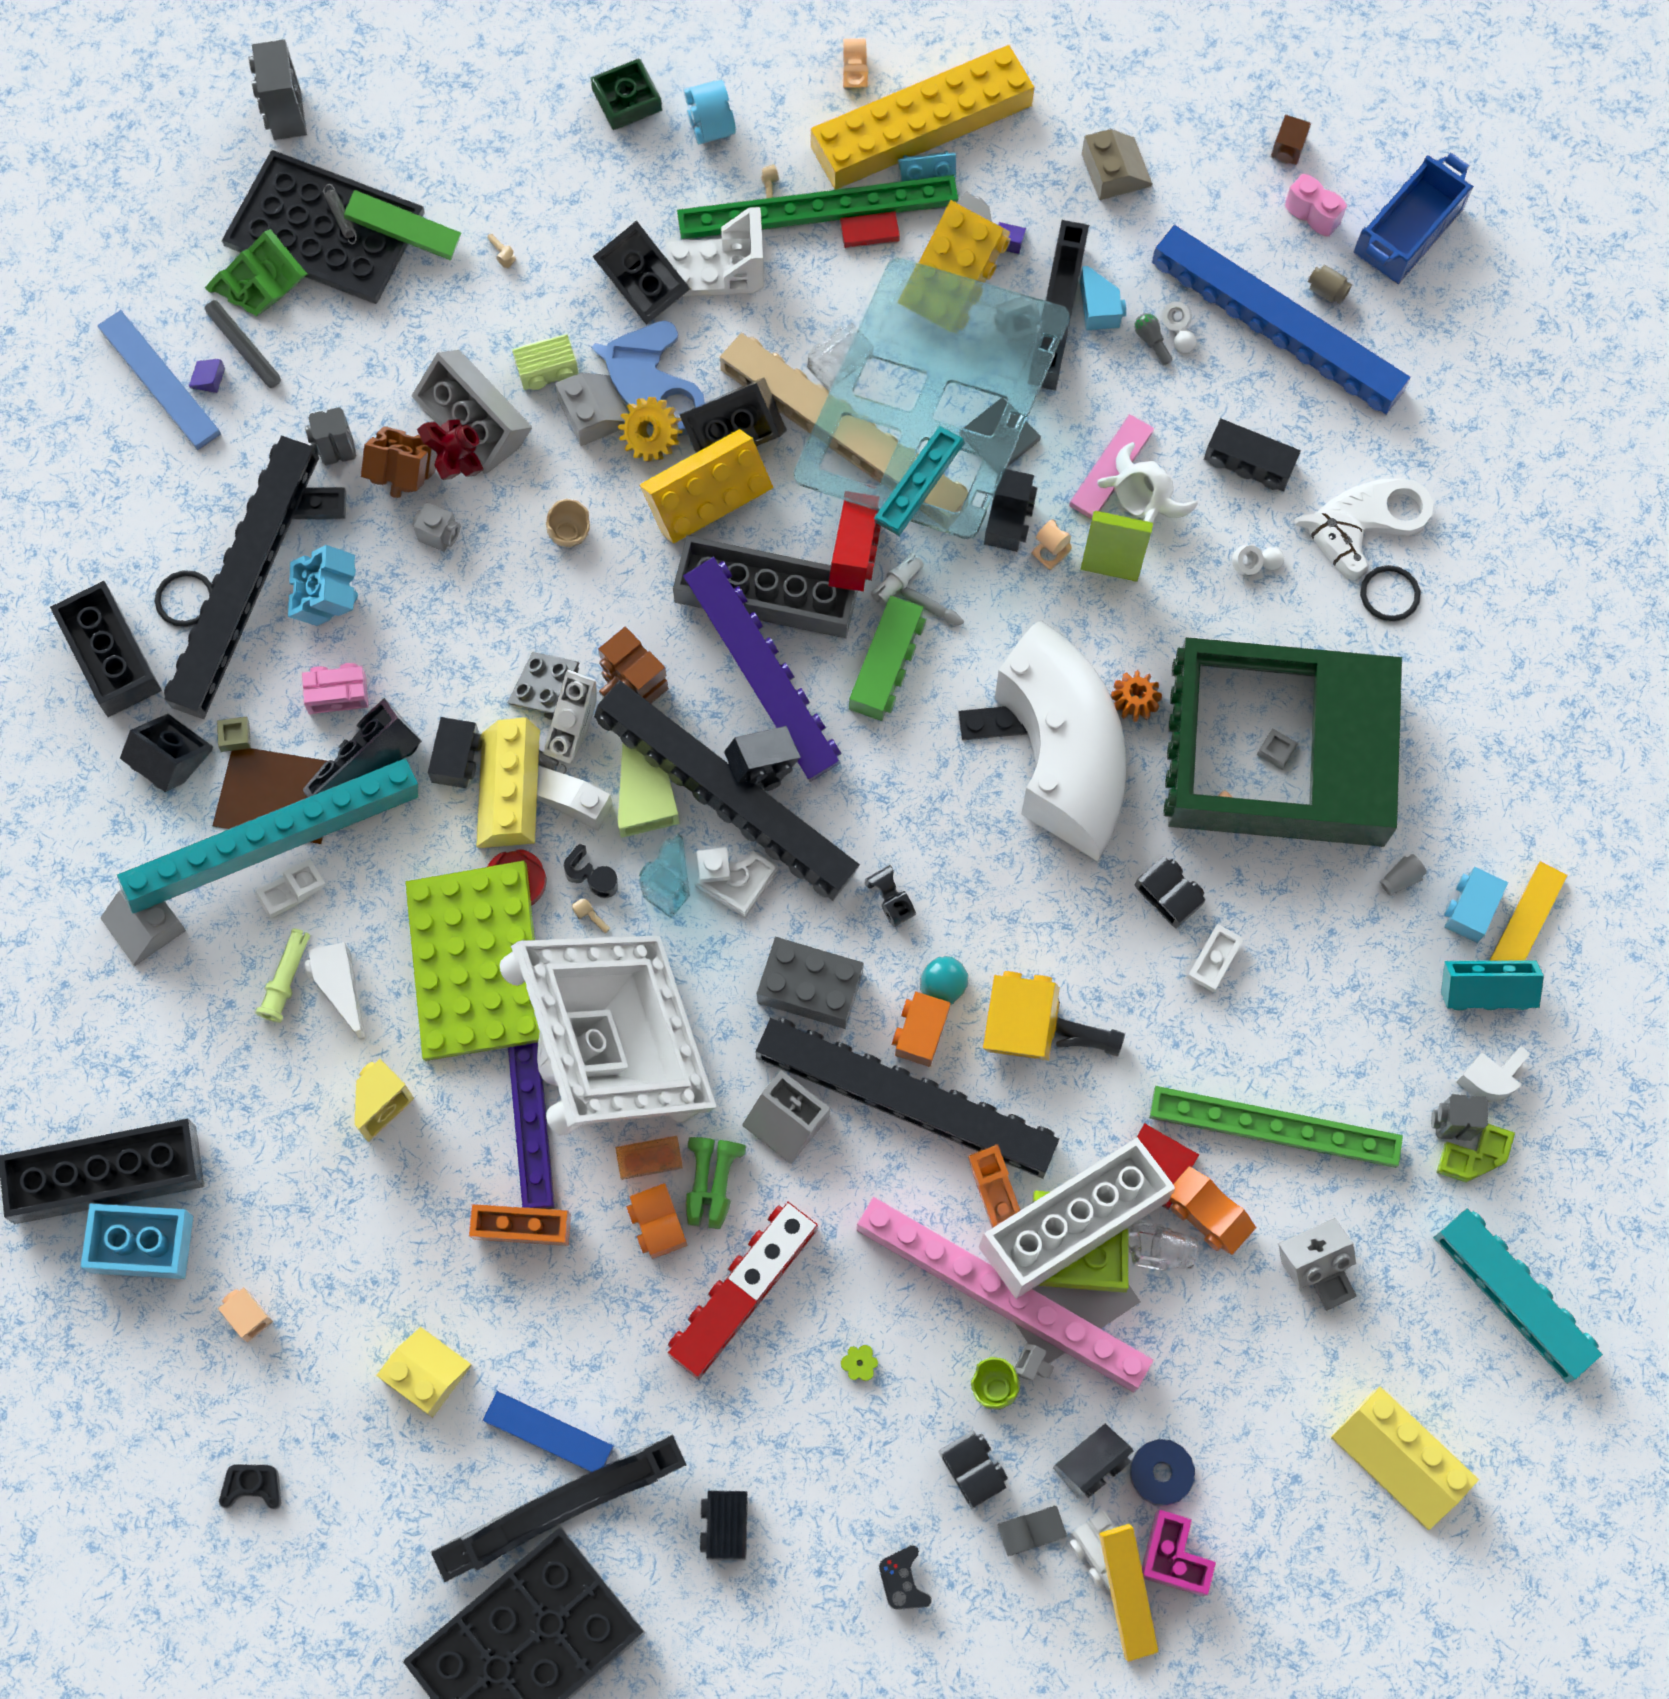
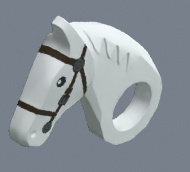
M1404 478L1382 479L1349 489L1331 499L1315 514L1299 516L1294 519L1295 526L1308 528V532L1317 546L1344 577L1356 580L1366 574L1369 567L1362 553L1364 532L1385 533L1403 537L1417 534L1423 530L1432 517L1433 500L1428 490L1415 480ZM1399 494L1410 496L1419 505V517L1411 521L1396 519L1388 511L1387 500Z

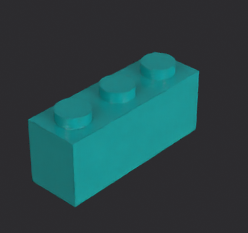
M1537 960L1444 961L1441 995L1447 1009L1463 1011L1467 1008H1483L1491 1011L1498 1008H1514L1516 1010L1540 1008L1544 974Z

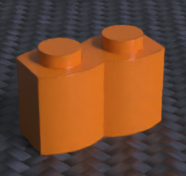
M665 1183L629 1196L632 1204L626 1206L632 1224L639 1223L642 1234L637 1235V1239L643 1254L649 1252L651 1258L654 1259L688 1246Z

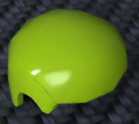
M990 1357L976 1365V1371L971 1380V1388L976 1401L985 1408L1001 1410L1011 1405L1017 1398L1020 1390V1380L1016 1369L1004 1358Z

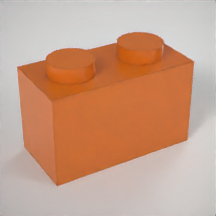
M916 991L912 1000L906 999L901 1014L906 1020L903 1029L897 1027L891 1044L897 1046L895 1056L931 1067L951 1003Z

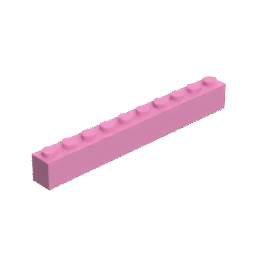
M875 1197L872 1198L857 1223L858 1232L1133 1393L1139 1388L1153 1362V1359L1033 1289L1016 1299L992 1265Z

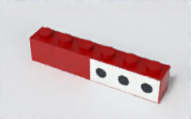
M789 1201L784 1207L778 1205L768 1217V1221L771 1222L764 1232L758 1230L748 1243L751 1247L744 1257L738 1255L729 1266L730 1275L724 1282L718 1280L708 1293L711 1298L704 1307L698 1305L688 1318L691 1324L683 1333L679 1330L667 1345L671 1348L668 1351L669 1357L697 1380L702 1378L818 1231V1224Z

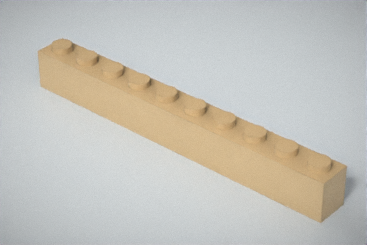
M741 332L721 354V371L742 386L765 377L780 413L893 492L919 455L913 449H906L900 445L892 434L883 433L876 428L874 422L869 418L859 416L848 403L842 400L838 401L832 397L824 386L815 385L808 380L801 370L788 366L777 353L771 354L764 349L762 344L754 337L749 338ZM943 474L918 511L948 531L969 506L970 493L963 484L957 481L953 482Z

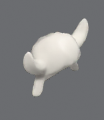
M1133 442L1124 446L1116 457V469L1120 475L1105 477L1097 481L1100 488L1114 487L1117 499L1124 509L1137 518H1143V521L1153 523L1158 513L1169 518H1180L1191 513L1198 504L1195 500L1188 503H1177L1172 500L1173 481L1166 471L1160 468L1154 461L1133 464L1130 460L1131 452L1135 447Z

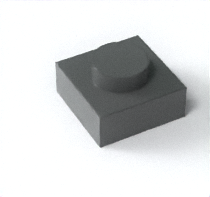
M1344 1271L1337 1272L1313 1284L1326 1311L1357 1297Z

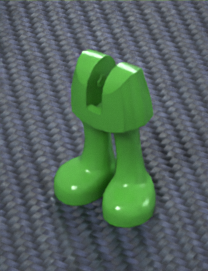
M689 1137L687 1146L690 1151L694 1152L696 1170L692 1192L686 1194L688 1225L700 1227L704 1205H711L708 1227L720 1230L731 1200L726 1198L729 1170L734 1159L745 1155L746 1145L718 1140L717 1163L711 1192H707L710 1160L714 1152L715 1140L703 1137Z

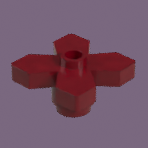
M452 419L443 423L441 427L434 421L425 422L417 428L423 443L437 454L434 466L442 480L453 479L460 472L466 477L475 476L484 470L478 456L474 453L476 446L479 444V437L472 427L468 425L462 426L459 419Z

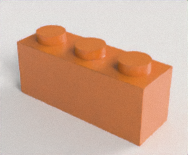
M472 1204L469 1237L474 1240L569 1246L571 1213L568 1210Z

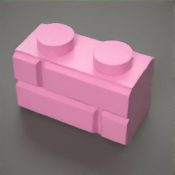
M345 663L340 665L338 669L329 670L326 667L317 666L311 668L310 672L302 673L304 705L308 714L369 707L367 678L362 666H358L355 663Z

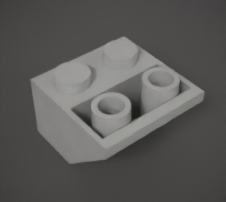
M780 1070L761 1093L742 1126L792 1164L830 1117V1107L784 1071Z

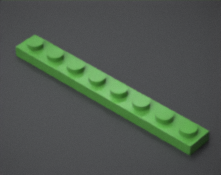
M1155 1086L1149 1119L1394 1168L1399 1166L1403 1135L1160 1086Z

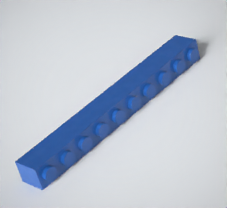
M1175 224L1155 247L1152 263L1161 272L1169 273L1178 279L1184 287L1192 288L1201 294L1207 302L1215 303L1224 309L1230 317L1238 318L1255 333L1262 334L1272 340L1278 348L1285 349L1295 355L1301 363L1309 364L1318 370L1324 378L1333 380L1341 385L1347 393L1356 395L1366 401L1372 409L1387 415L1405 391L1411 378L1409 375Z

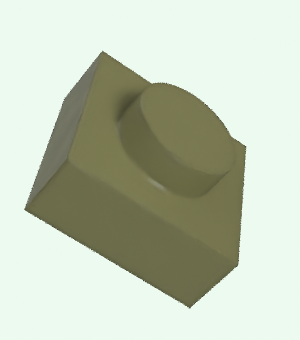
M247 716L217 720L218 747L220 752L251 748L250 724Z

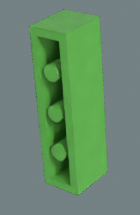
M890 595L849 698V710L883 721L886 712H892L896 701V696H893V692L896 686L901 687L906 675V670L903 669L906 660H912L917 646L913 644L916 634L922 635L927 619L923 618V606Z

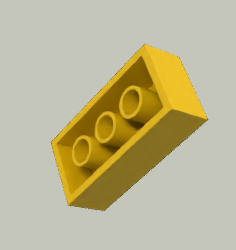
M740 429L639 484L661 534L673 544L774 488L753 438Z

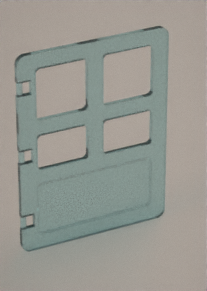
M903 258L892 259L885 268L795 467L794 478L796 483L802 487L879 511L912 465L921 443L925 440L929 441L940 425L964 439L965 444L960 451L982 457L983 460L959 512H952L923 502L910 522L963 539L975 537L980 530L992 497L996 493L1021 435L1024 423L1031 412L1053 361L1055 351L1070 321L1069 311L1064 306ZM1045 336L1053 338L1048 350L1040 348ZM869 359H878L927 375L912 410L906 411L853 394ZM949 383H956L1008 400L993 435L986 436L933 418ZM1011 414L1019 416L1015 428L1006 426ZM845 415L902 433L878 486L864 484L820 469L822 460L840 420ZM977 492L985 494L981 507L972 505Z

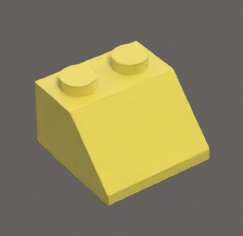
M381 1059L375 1063L370 1062L360 1071V1077L356 1080L354 1125L368 1142L415 1099L406 1084Z
M420 1327L396 1348L376 1376L433 1418L472 1364Z

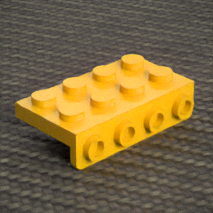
M950 200L897 304L957 335L959 331H963L970 320L968 314L972 306H976L983 295L982 287L985 281L991 279L997 268L995 262L999 254H1003L1008 248L1010 231Z

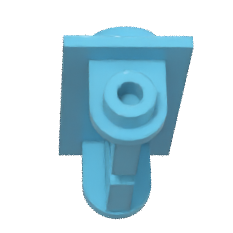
M947 150L944 153L928 154L925 157L922 155L910 157L903 155L902 159H898L901 181L954 175L956 178V153H948Z

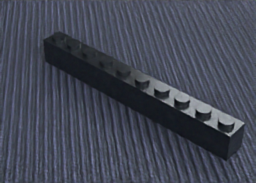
M282 435L278 443L272 446L269 464L266 470L263 469L258 478L257 491L247 502L245 518L238 523L233 545L224 554L222 570L220 574L215 575L212 581L210 597L203 602L200 608L201 617L197 626H194L189 633V644L186 651L178 657L176 663L177 671L174 678L166 684L164 700L171 708L205 719L319 460L314 446Z
M619 680L597 705L594 718H596L598 724L603 729L613 731L620 737L625 746L639 751L651 766L659 767L665 771L673 783L687 788L701 804H708L716 811L720 819L726 823L734 824L740 829L746 839L760 844L772 859L780 860L786 864L794 876L800 879L804 878L813 885L814 890L822 897H828L834 901L860 866L858 862L755 783H750V781L737 783L729 763Z
M770 1018L755 1051L756 1059L977 1152L998 1145L1006 1164L1039 1178H1044L1059 1142V1138L1054 1136L1055 1133L1052 1130L1042 1126H1037V1129L1026 1125V1121L1017 1115L1008 1114V1117L997 1113V1109L988 1103L979 1102L978 1105L968 1101V1096L959 1091L950 1090L949 1093L938 1088L939 1084L933 1080L913 1078L909 1076L910 1072L902 1067L893 1066L890 1068L882 1065L881 1060L873 1055H858L852 1052L853 1049L847 1044L827 1042L823 1040L824 1036L816 1031L807 1030V1032L796 1029V1025L787 1019L779 1018L777 1021Z

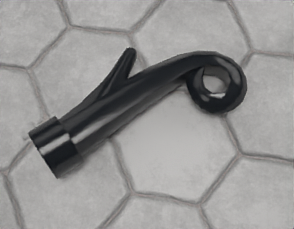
M1057 1018L1056 1033L1068 1038L1057 1041L1056 1046L1059 1048L1069 1046L1092 1047L1105 1050V1053L1118 1057L1126 1033L1111 1029V1031Z

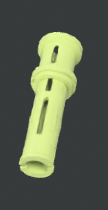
M291 930L274 978L265 985L266 994L261 1007L256 1008L255 1013L258 1016L272 1022H282L283 1016L281 1013L286 1000L290 999L293 994L290 988L307 942L310 939V934L307 932L302 935V930Z

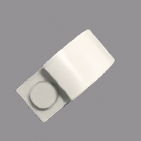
M1520 1046L1504 1065L1500 1067L1482 1052L1456 1082L1473 1096L1486 1097L1489 1102L1503 1100L1522 1085L1517 1079L1529 1066L1524 1061L1531 1053Z

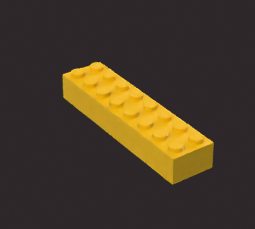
M1010 44L810 128V147L834 190H837L898 164V159H902L903 155L907 157L917 156L1031 107L1035 87Z

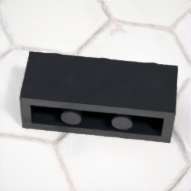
M1220 418L1207 446L1203 460L1208 461L1216 468H1226L1236 472L1241 478L1253 479L1263 483L1265 487L1271 490L1278 489L1284 492L1301 450Z

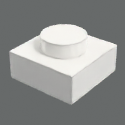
M727 847L697 850L700 883L730 880Z

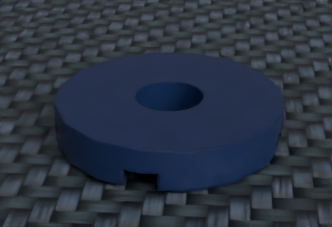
M1157 1439L1147 1442L1136 1451L1130 1463L1129 1476L1134 1489L1143 1500L1153 1505L1168 1506L1179 1502L1190 1492L1195 1480V1467L1191 1456L1183 1446L1172 1440ZM1163 1463L1170 1468L1171 1477L1168 1481L1160 1482L1154 1477L1153 1469L1156 1464Z

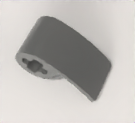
M1057 1506L997 1524L1007 1556H1012L1066 1537V1531Z

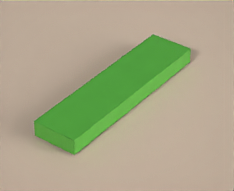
M354 190L344 213V218L450 261L461 238V232L356 190Z

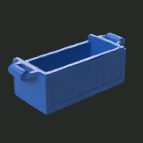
M1453 153L1437 161L1427 155L1422 165L1402 185L1401 189L1381 209L1373 221L1361 230L1353 253L1399 285L1465 208L1474 187L1465 181L1470 165ZM1443 163H1447L1452 168L1460 172L1462 175H1458L1457 173L1449 169L1447 166H1445Z

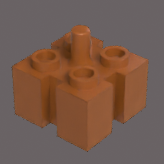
M384 426L376 433V438L372 437L364 444L361 477L369 479L370 482L377 485H385L388 481L391 482L390 496L400 498L402 491L417 492L424 484V481L428 480L435 473L434 463L437 454L423 443L420 435L413 437L406 435V431Z
M626 626L598 648L601 658L599 661L602 667L601 675L607 682L599 690L603 698L619 680L650 704L668 690V682L665 679L667 676L666 667L650 651H647L642 646L641 642Z

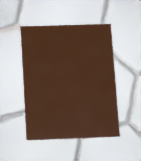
M253 748L231 751L212 826L231 829L307 798L303 791L304 787L327 760ZM323 837L313 840L311 843L322 844Z

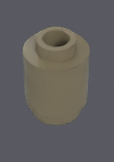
M1323 265L1321 269L1316 267L1308 279V282L1311 283L1309 290L1331 303L1337 302L1339 304L1348 295L1352 284L1347 282V277L1326 265Z

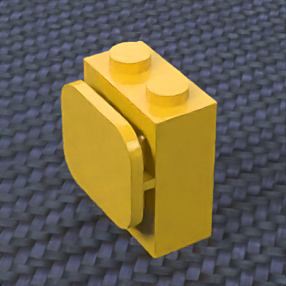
M1004 971L1003 976L994 975L983 1043L984 1050L990 1053L1049 1061L1059 1012L1058 997L1060 987L1052 982L1053 978L1034 975L1033 980L1024 979L1021 973Z

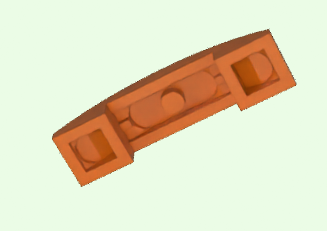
M998 1145L969 1155L968 1159L973 1176L993 1228L1021 1211L1008 1178L1009 1173Z

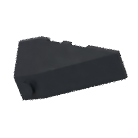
M383 698L356 725L360 730L352 740L344 739L339 745L340 750L337 758L334 761L329 760L325 762L304 787L303 791L308 798L400 761L405 757L411 756L417 750L418 745L422 742L421 739L393 706Z

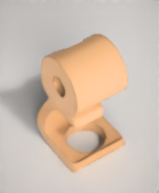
M843 39V88L868 87L866 39Z
M1050 520L1036 535V539L1040 544L1031 553L1051 570L1071 551V535L1061 531L1055 520ZM1043 548H1046L1053 555L1057 554V557L1054 560L1047 561L1041 557L1040 552Z

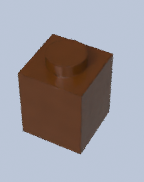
M1285 114L1271 157L1283 163L1297 165L1312 123Z

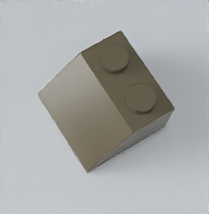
M1113 129L1084 136L1081 155L1099 201L1152 187L1151 178L1133 136Z

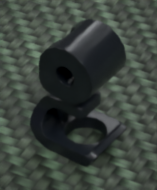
M577 845L564 861L563 867L567 880L572 883H582L587 879L590 891L600 898L612 897L618 890L616 872L608 866H600L594 870L593 865L590 863L581 870H575V866L587 854L585 845Z
M888 865L867 877L865 885L869 889L874 886L880 889V895L884 899L881 904L882 909L892 926L896 927L915 916L916 912L907 893L896 890L893 880L894 870L891 865Z

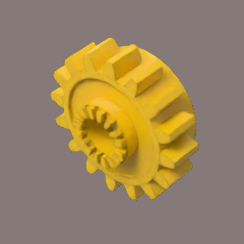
M648 397L646 402L644 398H638L637 406L635 404L627 405L630 411L629 414L621 413L620 416L625 420V424L618 425V429L624 430V435L620 436L619 440H627L628 444L624 449L626 451L635 450L634 458H641L643 456L644 461H652L653 457L655 460H662L663 453L666 455L672 454L671 447L679 445L680 442L677 440V436L682 433V430L678 429V423L681 421V418H675L673 413L676 409L674 407L666 408V400H659L657 402L656 397ZM649 422H651L654 428L652 436H649L647 433Z

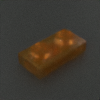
M677 1136L615 1147L621 1180L683 1169Z

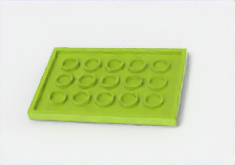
M525 861L405 881L422 1059L430 1061L538 1043L540 1029L526 988V982L518 986L512 985L504 979L500 971L501 960L513 952L512 945L518 941L535 940L528 871Z

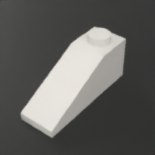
M538 766L537 800L599 831L613 807L611 794L586 781Z
M345 942L309 949L310 960L305 961L308 978L314 979L320 990L358 1038H365L348 946Z

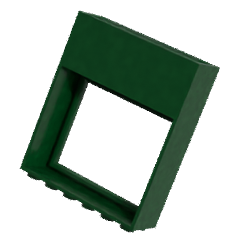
M1186 637L1182 648H1177L1176 659H1173L1172 676L1175 677V683L1171 687L1170 704H1174L1173 714H1170L1168 731L1172 732V737L1167 747V760H1171L1165 779V788L1170 789L1168 799L1165 798L1163 813L1165 817H1169L1168 827L1385 847L1397 829L1402 657ZM1200 666L1314 676L1309 804L1194 794Z

